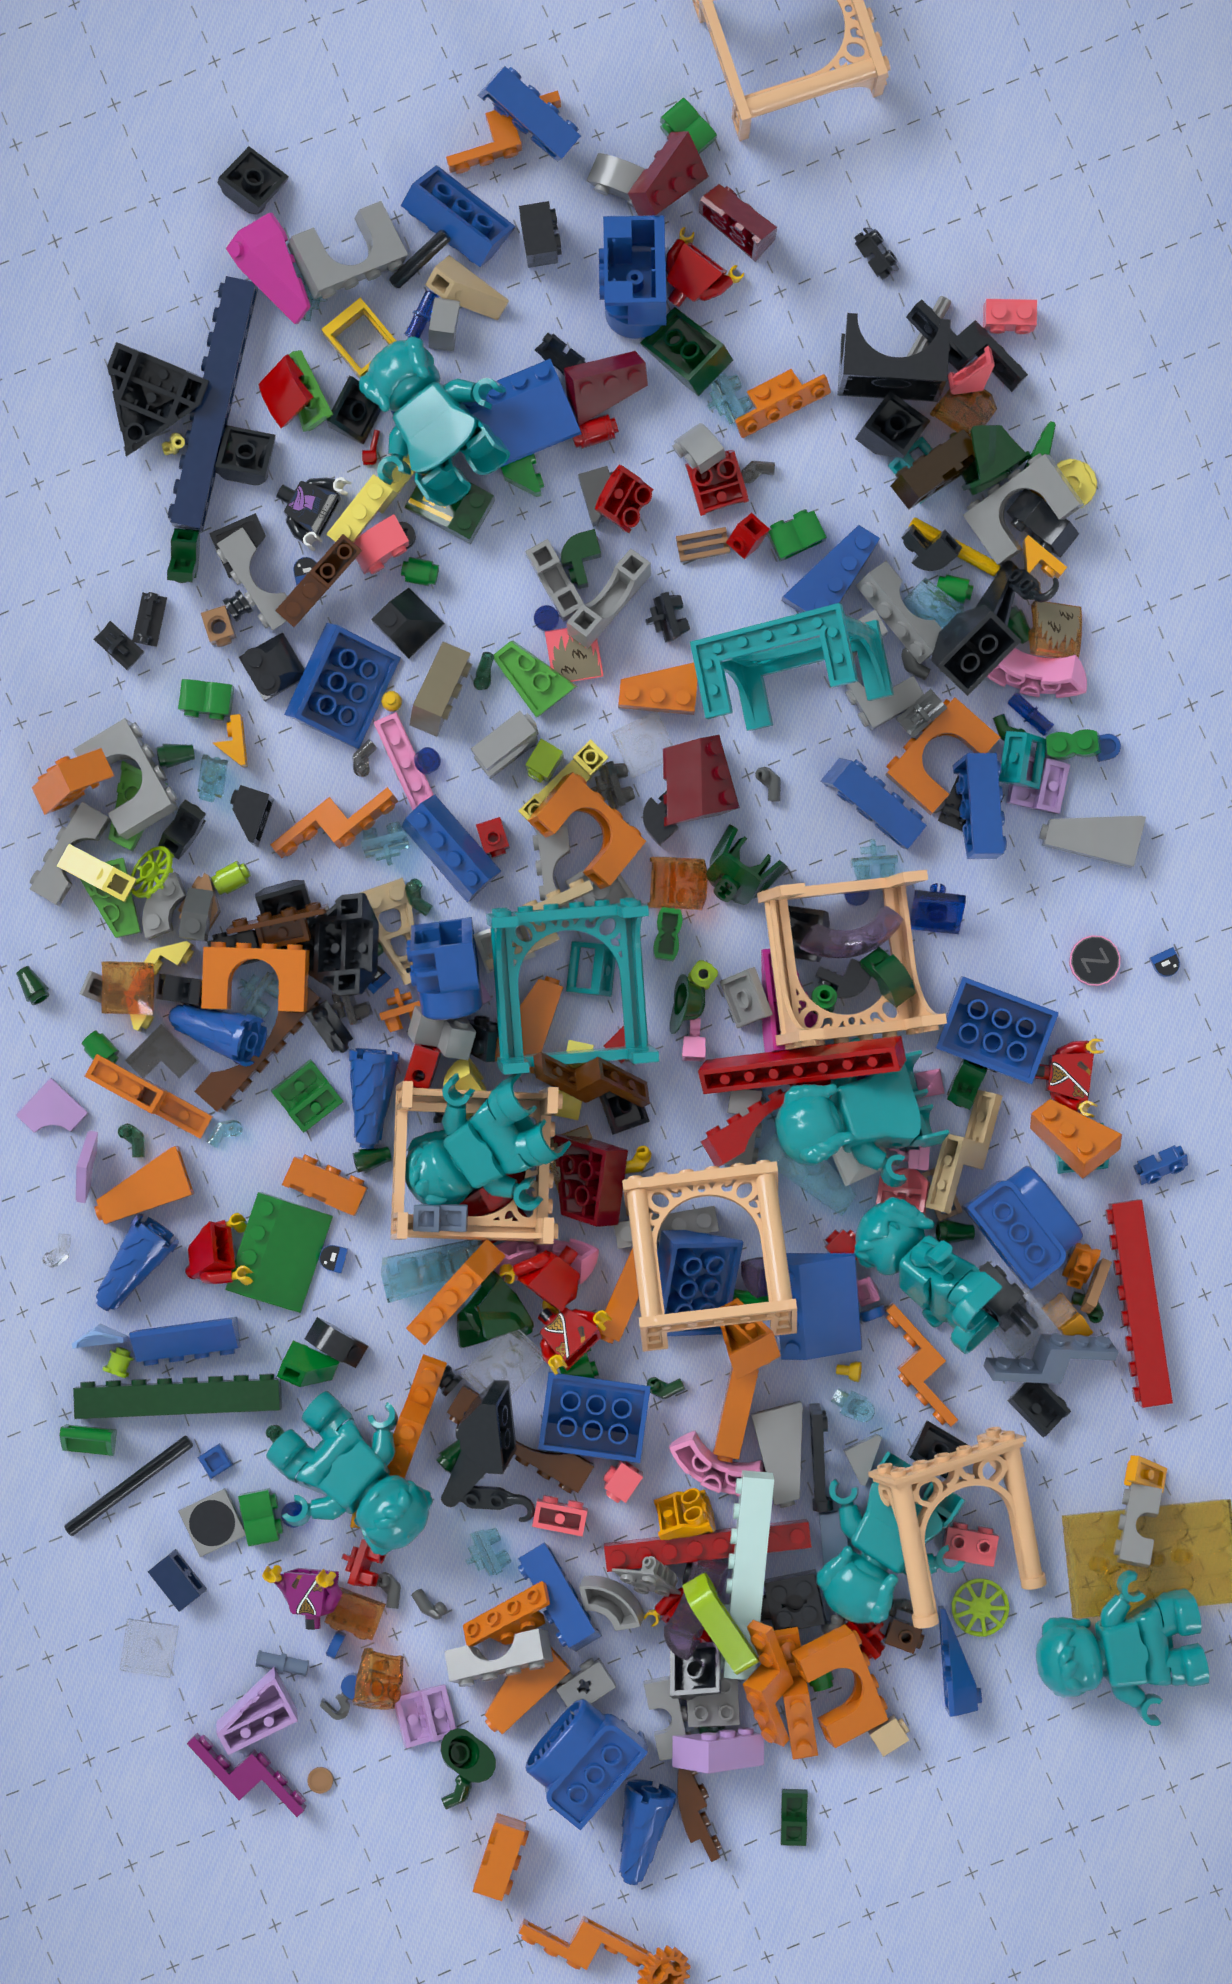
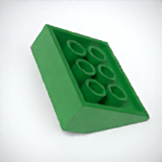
M258 1192L235 1259L236 1268L232 1270L235 1272L240 1266L248 1267L253 1273H248L245 1276L250 1277L253 1282L249 1285H244L236 1279L233 1280V1283H227L225 1290L301 1313L333 1216L263 1192Z

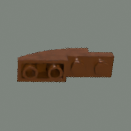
M342 534L275 611L292 627H295L362 550Z
M678 1768V1802L685 1831L690 1843L701 1840L710 1861L713 1862L721 1858L719 1850L723 1848L717 1835L712 1836L708 1829L711 1826V1822L706 1812H700L701 1809L707 1807L706 1799L709 1798V1794L703 1783L698 1785L695 1775L698 1774L697 1771Z

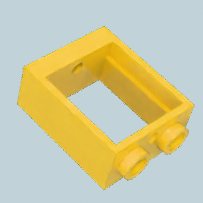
M361 297L321 329L325 338L359 379L368 372L370 362L361 369L338 342L336 337L364 315L388 345L396 341Z

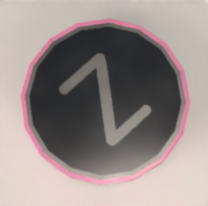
M1091 935L1082 938L1073 946L1069 957V966L1072 974L1078 981L1086 985L1099 986L1108 983L1116 976L1120 968V954L1111 940L1103 936Z

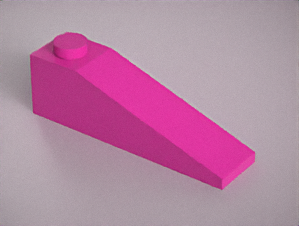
M268 213L240 229L228 244L226 250L238 268L294 324H299L311 305L302 279L296 275L293 263H295L294 256L288 252L285 243L288 240L286 232L274 214Z
M762 949V987L773 1014L762 1019L765 1052L785 1050V1045L776 1046L775 1035H780L781 1031L770 949ZM799 1001V1004L802 1007L798 1008L799 1013L803 1008L806 1007V1004L803 1001ZM810 1011L805 1016L804 1024L806 1027L811 1028L816 1024L817 1014Z

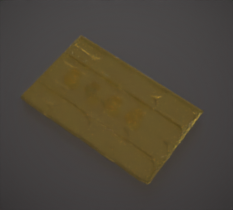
M1231 1499L1160 1505L1159 1514L1156 1518L1149 1516L1139 1517L1136 1521L1137 1532L1142 1537L1154 1539L1151 1563L1148 1568L1118 1563V1555H1113L1116 1539L1120 1540L1122 1530L1118 1529L1120 1514H1125V1509L1062 1515L1072 1618L1100 1616L1102 1608L1115 1594H1120L1117 1588V1580L1127 1570H1133L1138 1574L1137 1580L1132 1581L1128 1585V1592H1135L1138 1589L1146 1595L1139 1602H1130L1131 1608L1129 1612L1149 1599H1155L1163 1592L1184 1588L1195 1597L1198 1606L1232 1603Z

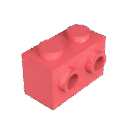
M986 299L983 305V328L986 331H990V333L1001 334L1005 333V331H1015L1016 334H1029L1034 331L1037 325V300Z
M619 1461L616 1467L611 1465L603 1477L605 1481L604 1489L607 1490L606 1495L617 1503L620 1500L626 1503L642 1480L643 1472L627 1461Z
M543 1495V1499H537L532 1527L583 1537L588 1508L583 1507L584 1503L568 1500V1504L559 1503L557 1497Z
M953 1522L952 1526L950 1525L945 1528L942 1547L949 1545L950 1551L944 1555V1558L994 1567L999 1536L993 1533L992 1528L978 1526V1530L968 1529V1524Z

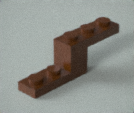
M543 1052L533 1056L534 1073L537 1079L552 1087H559L560 1091L584 1103H588L610 1091L641 1108L650 1104L646 1081L600 1057H596L574 1069Z

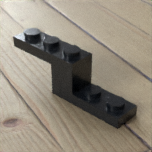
M921 299L915 304L906 318L931 343L938 332L941 318ZM976 320L958 335L950 328L948 362L958 372L976 356L979 358L985 353L984 348L989 346L992 350L995 365L992 372L1011 392L1028 376L1021 365Z

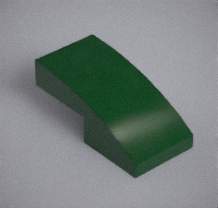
M782 1789L781 1845L806 1846L807 1789Z

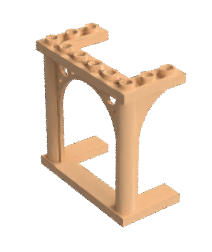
M692 0L699 22H706L733 102L731 118L739 141L749 138L751 118L812 98L854 87L869 88L873 98L883 95L884 87L887 85L886 79L889 77L890 64L887 56H882L880 50L882 40L879 32H874L872 23H874L873 13L870 7L866 8L864 0H837L844 17V38L838 53L825 67L812 74L745 96L713 4L714 0ZM850 6L852 11L846 12L845 7ZM851 29H857L856 34L861 38L852 37ZM849 44L860 45L864 50V55L861 57L852 56L847 51V46ZM841 58H845L848 62L852 64L847 65L846 62L844 65L840 66L839 60Z
M927 870L901 872L885 878L805 886V883L780 885L757 893L758 903H764L781 1031L780 1035H775L776 1046L785 1045V1050L825 1045V1040L834 1039V1044L849 1042V1037L858 1036L860 1041L873 1039V1034L882 1033V1038L898 1036L897 1031L906 1030V1035L936 1031L939 1030L938 1025L947 1024L946 1013H935L923 996L916 970L906 886L928 880ZM882 890L890 954H894L908 971L916 994L896 1008L897 1015L894 1018L888 1017L882 1010L885 1002L890 1003L883 995L874 1005L856 1014L842 1015L826 1011L816 1005L806 995L799 982L787 900ZM799 1001L805 1002L806 1007L803 1008L799 1013L798 1008H802L799 1004ZM810 1011H815L818 1015L817 1022L813 1027L808 1028L804 1024V1018ZM876 1012L880 1019L873 1018L872 1021L870 1015ZM850 1017L854 1019L852 1025L848 1022ZM825 1018L831 1019V1026L830 1024H825L821 1028Z
M402 1081L396 1085L390 1240H404L409 1237L534 1242V1245L553 1244L554 1239L558 1238V1223H554V1218L548 1217V1214H552L553 1200L548 1199L549 1188H553L554 1182L553 1173H549L550 1163L536 1166L534 1171L528 1169L525 1172L524 1179L536 1175V1181L534 1180L531 1186L535 1190L532 1191L533 1197L540 1196L543 1198L530 1217H524L519 1213L513 1199L508 1205L495 1213L485 1216H468L466 1232L413 1231V1214L404 1212L408 1111L445 1112L447 1102L443 1097L442 1089L413 1088V1081ZM547 1087L540 1090L539 1093L514 1092L520 1105L526 1110L534 1105L537 1107L534 1113L529 1115V1117L535 1119L536 1124L545 1119L546 1123L542 1128V1134L550 1147V1138L555 1136V1122H551V1116L557 1114L558 1110L562 1109L563 1095L558 1093L559 1087ZM457 1090V1091L460 1092V1093H462V1094H465L468 1090ZM475 1090L474 1095L465 1103L466 1113H476L489 1097L491 1091ZM512 1211L518 1221H512V1217L505 1219L506 1213Z
M761 1160L751 1165L735 1163L726 1168L710 1166L701 1171L684 1169L676 1174L659 1172L651 1177L634 1175L626 1180H622L626 1216H629L641 1311L639 1325L643 1352L668 1349L667 1332L770 1320V1329L773 1331L774 1336L797 1333L796 1299H792L778 1197L777 1161ZM742 1184H751L752 1191L747 1197L740 1198L737 1196V1190ZM732 1186L731 1191L722 1190V1187ZM705 1189L704 1192H699L698 1190ZM682 1192V1195L674 1198L671 1194ZM659 1194L664 1195L668 1199L669 1204L667 1207H658L653 1203L652 1197ZM698 1197H720L741 1206L752 1217L760 1234L769 1302L665 1314L657 1255V1237L665 1218L680 1204ZM755 1201L758 1207H751L749 1203ZM652 1211L660 1214L659 1218L652 1220Z

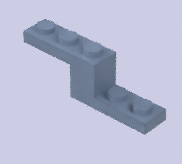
M1041 1334L1032 1359L986 1357L983 1366L993 1381L1061 1384L1070 1359L1116 1361L1119 1352L1111 1340L1105 1336Z

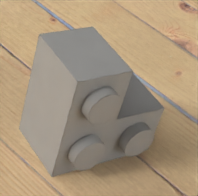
M415 1006L407 1034L415 1044L438 1047L444 1057L469 1060L476 1031L466 1017L449 1020L428 1019L422 1015L421 1007Z

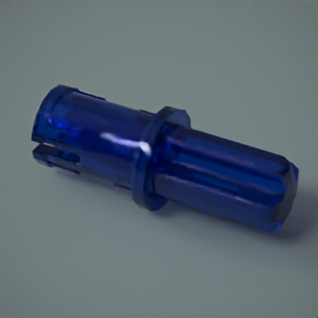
M425 291L417 310L412 312L414 316L404 333L405 336L420 339L427 322H430L435 297L439 298L436 293Z
M1019 693L1013 694L1008 700V705L1024 718L1023 722L1031 724L1042 736H1045L1046 732H1049L1054 726L1037 710V706L1033 707Z

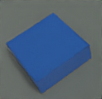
M220 1443L197 1457L210 1479L233 1466Z

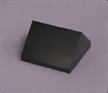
M349 375L331 410L333 415L327 418L326 421L329 428L364 444L381 409L379 405L366 398L359 390V380Z
M610 1091L599 1096L612 1135L650 1122L645 1107L641 1108Z
M926 1421L907 1455L915 1461L931 1460L935 1458L936 1454L952 1453L956 1451L957 1447L968 1444L931 1422ZM949 1472L941 1474L940 1476L946 1479L948 1477Z

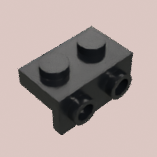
M475 1016L474 1020H468L476 1031L470 1054L484 1062H495L497 1037H499L498 1022L490 1021V1018L487 1016Z
M1024 1382L1007 1400L1042 1437L1047 1436L1060 1420L1071 1412L1066 1402L1049 1388L1048 1383Z

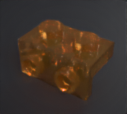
M340 1587L343 1592L342 1597L334 1612L327 1614L324 1622L335 1630L351 1632L359 1639L373 1640L386 1604Z

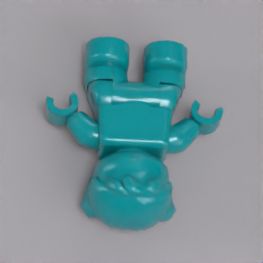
M409 337L407 340L392 342L375 355L369 364L368 372L360 377L359 390L366 398L379 405L383 412H387L389 409L395 412L392 418L396 425L389 434L388 454L391 456H387L379 462L377 467L379 479L391 485L394 481L392 472L395 467L398 466V471L406 475H411V470L417 472L415 473V483L426 500L445 507L462 499L471 488V484L464 473L455 467L452 457L461 451L465 455V459L472 470L479 475H486L496 471L509 459L510 452L503 441L494 435L488 425L472 415L463 404V402H477L479 405L491 410L492 404L487 402L486 399L488 392L494 389L499 393L506 392V389L502 384L490 378H482L477 383L463 379H454L442 385L440 383L439 371L434 365V358L423 346V340L417 337ZM408 454L411 469L409 465L405 461H403V458H407Z
M854 1038L850 1042L860 1041V1038ZM922 1051L906 1053V1061L900 1071L871 1074L867 1078L857 1081V1076L831 1079V1084L825 1086L806 1084L792 1086L785 1093L784 1103L781 1105L775 1121L776 1133L783 1151L789 1158L799 1164L814 1166L823 1160L829 1159L830 1156L836 1154L842 1147L846 1153H852L858 1163L876 1171L880 1168L881 1178L888 1186H902L908 1179L904 1174H895L891 1166H899L905 1156L898 1154L887 1158V1153L879 1147L904 1148L920 1146L926 1148L941 1144L950 1133L949 1129L936 1133L932 1132L929 1115L934 1108L933 1104L918 1107L916 1099L924 1097L928 1093V1089L918 1090L913 1074L914 1064L922 1055Z
M458 1073L454 1074L446 1082L442 1089L443 1097L447 1102L442 1119L444 1130L428 1132L412 1139L408 1147L405 1182L416 1200L428 1205H459L469 1196L474 1188L483 1187L492 1196L513 1198L515 1204L523 1210H534L542 1202L543 1198L540 1196L531 1197L525 1190L532 1186L535 1177L525 1178L518 1184L516 1179L505 1174H515L526 1171L534 1166L546 1165L561 1157L569 1148L571 1142L568 1141L554 1150L550 1149L542 1134V1128L546 1123L545 1119L534 1125L529 1115L534 1113L537 1107L534 1105L526 1110L520 1105L513 1092L514 1083L523 1073L512 1074L491 1091L489 1097L478 1111L467 1119L465 1103L474 1095L475 1090L469 1089L465 1094L458 1092L455 1088L456 1082L460 1079Z
M890 1197L885 1202L874 1205L864 1214L856 1230L854 1253L858 1262L866 1268L876 1267L878 1273L882 1275H894L899 1272L900 1289L923 1309L922 1315L925 1320L934 1328L939 1327L943 1322H948L954 1328L950 1338L953 1345L964 1354L970 1353L999 1326V1323L982 1308L1002 1289V1286L986 1272H980L974 1264L952 1253L953 1247L944 1240L939 1242L932 1236H925L924 1229H933L935 1223L914 1205L896 1197Z
M329 1391L318 1395L302 1415V1421L323 1439L314 1449L308 1446L306 1441L293 1429L284 1432L271 1445L266 1458L272 1466L288 1480L294 1483L298 1482L300 1486L326 1496L313 1499L311 1503H308L300 1495H294V1501L302 1505V1511L297 1516H290L288 1513L283 1514L282 1517L288 1524L299 1527L306 1524L311 1516L312 1519L334 1520L345 1512L348 1514L356 1512L355 1524L360 1527L371 1551L378 1555H386L392 1550L409 1545L424 1530L429 1516V1509L433 1502L430 1491L417 1486L411 1480L406 1481L398 1475L389 1476L390 1471L387 1466L395 1455L393 1432L390 1431L395 1428L398 1422L397 1412L389 1402L385 1405V1409L389 1412V1417L386 1421L377 1422L373 1415H368V1421L377 1430V1432L373 1433L372 1448L362 1437L352 1414Z
M888 1451L880 1464L892 1463L896 1467L907 1468L911 1466ZM834 1479L830 1484L829 1494L835 1502L841 1504V1508H839L841 1530L851 1540L852 1545L862 1551V1553L853 1552L850 1546L844 1547L839 1555L832 1558L817 1572V1585L823 1590L824 1598L832 1611L841 1615L846 1620L854 1623H881L888 1619L893 1601V1592L898 1583V1577L895 1574H889L887 1570L890 1569L894 1573L907 1575L892 1506L887 1507L882 1502L878 1491L879 1483L872 1481L867 1509L862 1518L858 1505L853 1503L859 1494V1487L851 1488L850 1496L841 1498L837 1494V1488L840 1483L837 1479ZM932 1482L925 1491L922 1500L927 1501L933 1493L934 1486ZM953 1492L937 1505L926 1526L925 1545L951 1525L955 1516L959 1514L964 1506L965 1499ZM915 1503L918 1518L923 1506ZM949 1545L942 1547L937 1556H934L933 1553H927L930 1575L936 1573L939 1568L947 1573L959 1572L965 1566L966 1561L959 1560L956 1566H947L944 1562V1555L950 1551Z
M1127 1570L1117 1580V1588L1120 1594H1115L1102 1608L1101 1620L1095 1624L1096 1637L1088 1629L1091 1626V1621L1088 1618L1077 1620L1066 1617H1053L1043 1624L1042 1637L1036 1647L1038 1674L1043 1683L1053 1691L1054 1695L1063 1698L1077 1697L1087 1691L1096 1689L1104 1677L1111 1685L1116 1699L1136 1708L1138 1715L1148 1725L1159 1726L1161 1724L1159 1718L1155 1714L1148 1715L1147 1710L1151 1704L1160 1705L1163 1700L1156 1694H1145L1138 1685L1149 1683L1159 1686H1180L1187 1684L1188 1686L1195 1687L1209 1684V1667L1202 1646L1199 1643L1181 1646L1180 1648H1173V1635L1190 1636L1201 1633L1200 1612L1195 1597L1185 1588L1163 1592L1155 1599H1149L1129 1612L1131 1608L1129 1603L1139 1602L1146 1595L1138 1589L1135 1592H1128V1585L1132 1581L1137 1580L1138 1574L1133 1570Z

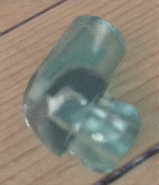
M236 1120L221 1121L216 1125L206 1142L218 1148L224 1137L240 1136L243 1132V1127Z

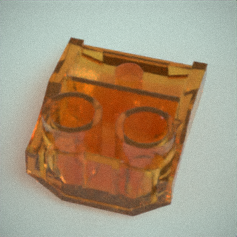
M949 389L933 408L930 415L932 417L935 416L956 432L964 429L972 439L971 428L973 426L986 425L996 412L997 407L992 394L985 389L983 391L955 395Z
M650 857L652 871L650 902H647L648 908L661 909L662 907L702 910L707 899L708 879L706 878L707 867L705 860Z
M101 962L102 1014L154 1015V963Z
M364 1648L356 1678L353 1705L368 1709H395V1703L401 1697L400 1687L403 1683L404 1656L387 1655L375 1652L373 1648Z

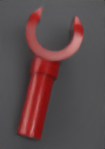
M374 430L370 450H362L363 465H374L377 462L376 450L380 435L379 430Z

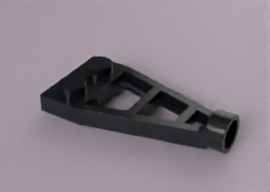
M810 1403L814 1483L813 1511L827 1512L833 1510V1499L825 1494L823 1432H828V1419L826 1411H821L819 1403Z

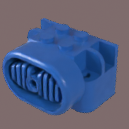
M664 215L603 216L604 248H599V300H604L606 321L610 328L620 336L631 339L650 336L661 325H666Z
M472 917L411 925V940H407L406 947L408 962H413V965H410L412 987L417 986L421 1013L428 1019L449 1020L461 1018L477 1012L482 1007V989Z
M1024 1166L1006 1181L994 1182L970 1202L964 1203L961 1206L1023 1287L1032 1289L1065 1262L1066 1251L1083 1238V1233L1073 1217L1045 1181L1030 1166Z
M580 1699L565 1710L536 1744L527 1759L525 1769L530 1776L545 1787L548 1804L581 1831L647 1755L648 1749L643 1732L639 1731L636 1733L628 1727L627 1722L623 1719L620 1720L612 1714H603L587 1700Z

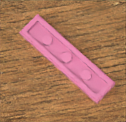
M397 712L375 721L374 725L412 810H414L421 802L434 794Z

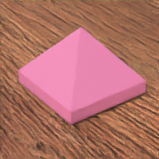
M940 1069L915 1073L918 1090L928 1089V1093L924 1097L945 1094Z
M870 1276L857 1281L861 1307L880 1300L877 1285Z

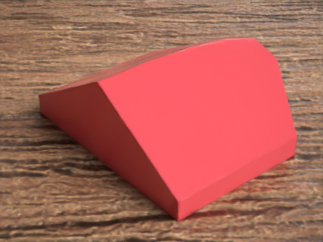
M989 346L984 348L985 353L955 374L950 372L947 375L950 391L953 395L984 390L995 366L992 350Z
M900 1168L893 1171L898 1175L904 1174L908 1179L900 1187L888 1186L880 1176L876 1204L883 1203L890 1197H896L906 1200L925 1215L930 1182L918 1170Z

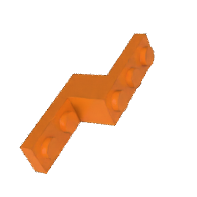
M558 90L539 96L546 104L550 102L556 108L561 107ZM495 110L485 113L493 142L447 156L446 160L450 173H464L469 171L470 167L474 165L486 166L492 164L494 159L503 156L505 159L517 156L518 152L522 151V144L517 128L512 123L513 118L501 116Z
M387 787L347 819L333 800L328 797L271 843L270 846L281 858L290 856L298 849L299 844L304 840L313 838L317 834L318 829L322 827L339 849L343 846L346 847L356 839L355 836L362 830L370 829L375 824V820L382 814L390 813L395 808L398 800Z
M96 1054L84 1076L147 1112L162 1117L199 1139L202 1138L214 1117L99 1054Z
M892 1303L885 1309L889 1314L885 1318L895 1329L900 1326L906 1332L903 1337L913 1348L916 1345L919 1347L897 1367L901 1372L898 1377L907 1387L911 1384L918 1391L915 1396L924 1406L930 1404L935 1409L932 1415L942 1426L947 1423L951 1427L958 1419L924 1383L946 1360L898 1307Z
M423 1354L393 1433L395 1455L387 1466L390 1471L389 1476L398 1475L405 1479L444 1374L446 1362Z
M752 1620L747 1629L761 1665L742 1685L747 1695L746 1698L753 1709L754 1718L761 1729L762 1737L769 1743H776L784 1747L790 1739L775 1703L792 1686L794 1681L773 1627Z
M798 1627L775 1630L774 1633L794 1681L792 1686L782 1695L792 1758L795 1760L818 1756L807 1681L799 1675L790 1653L801 1647Z
M583 1916L569 1943L526 1919H523L518 1932L522 1935L521 1939L531 1945L538 1943L545 1947L544 1951L553 1957L560 1955L567 1959L566 1963L578 1970L581 1967L585 1970L588 1969L601 1943L605 1944L604 1948L607 1951L616 1955L620 1952L627 1956L626 1960L637 1967H640L642 1961L648 1962V1954L652 1953Z

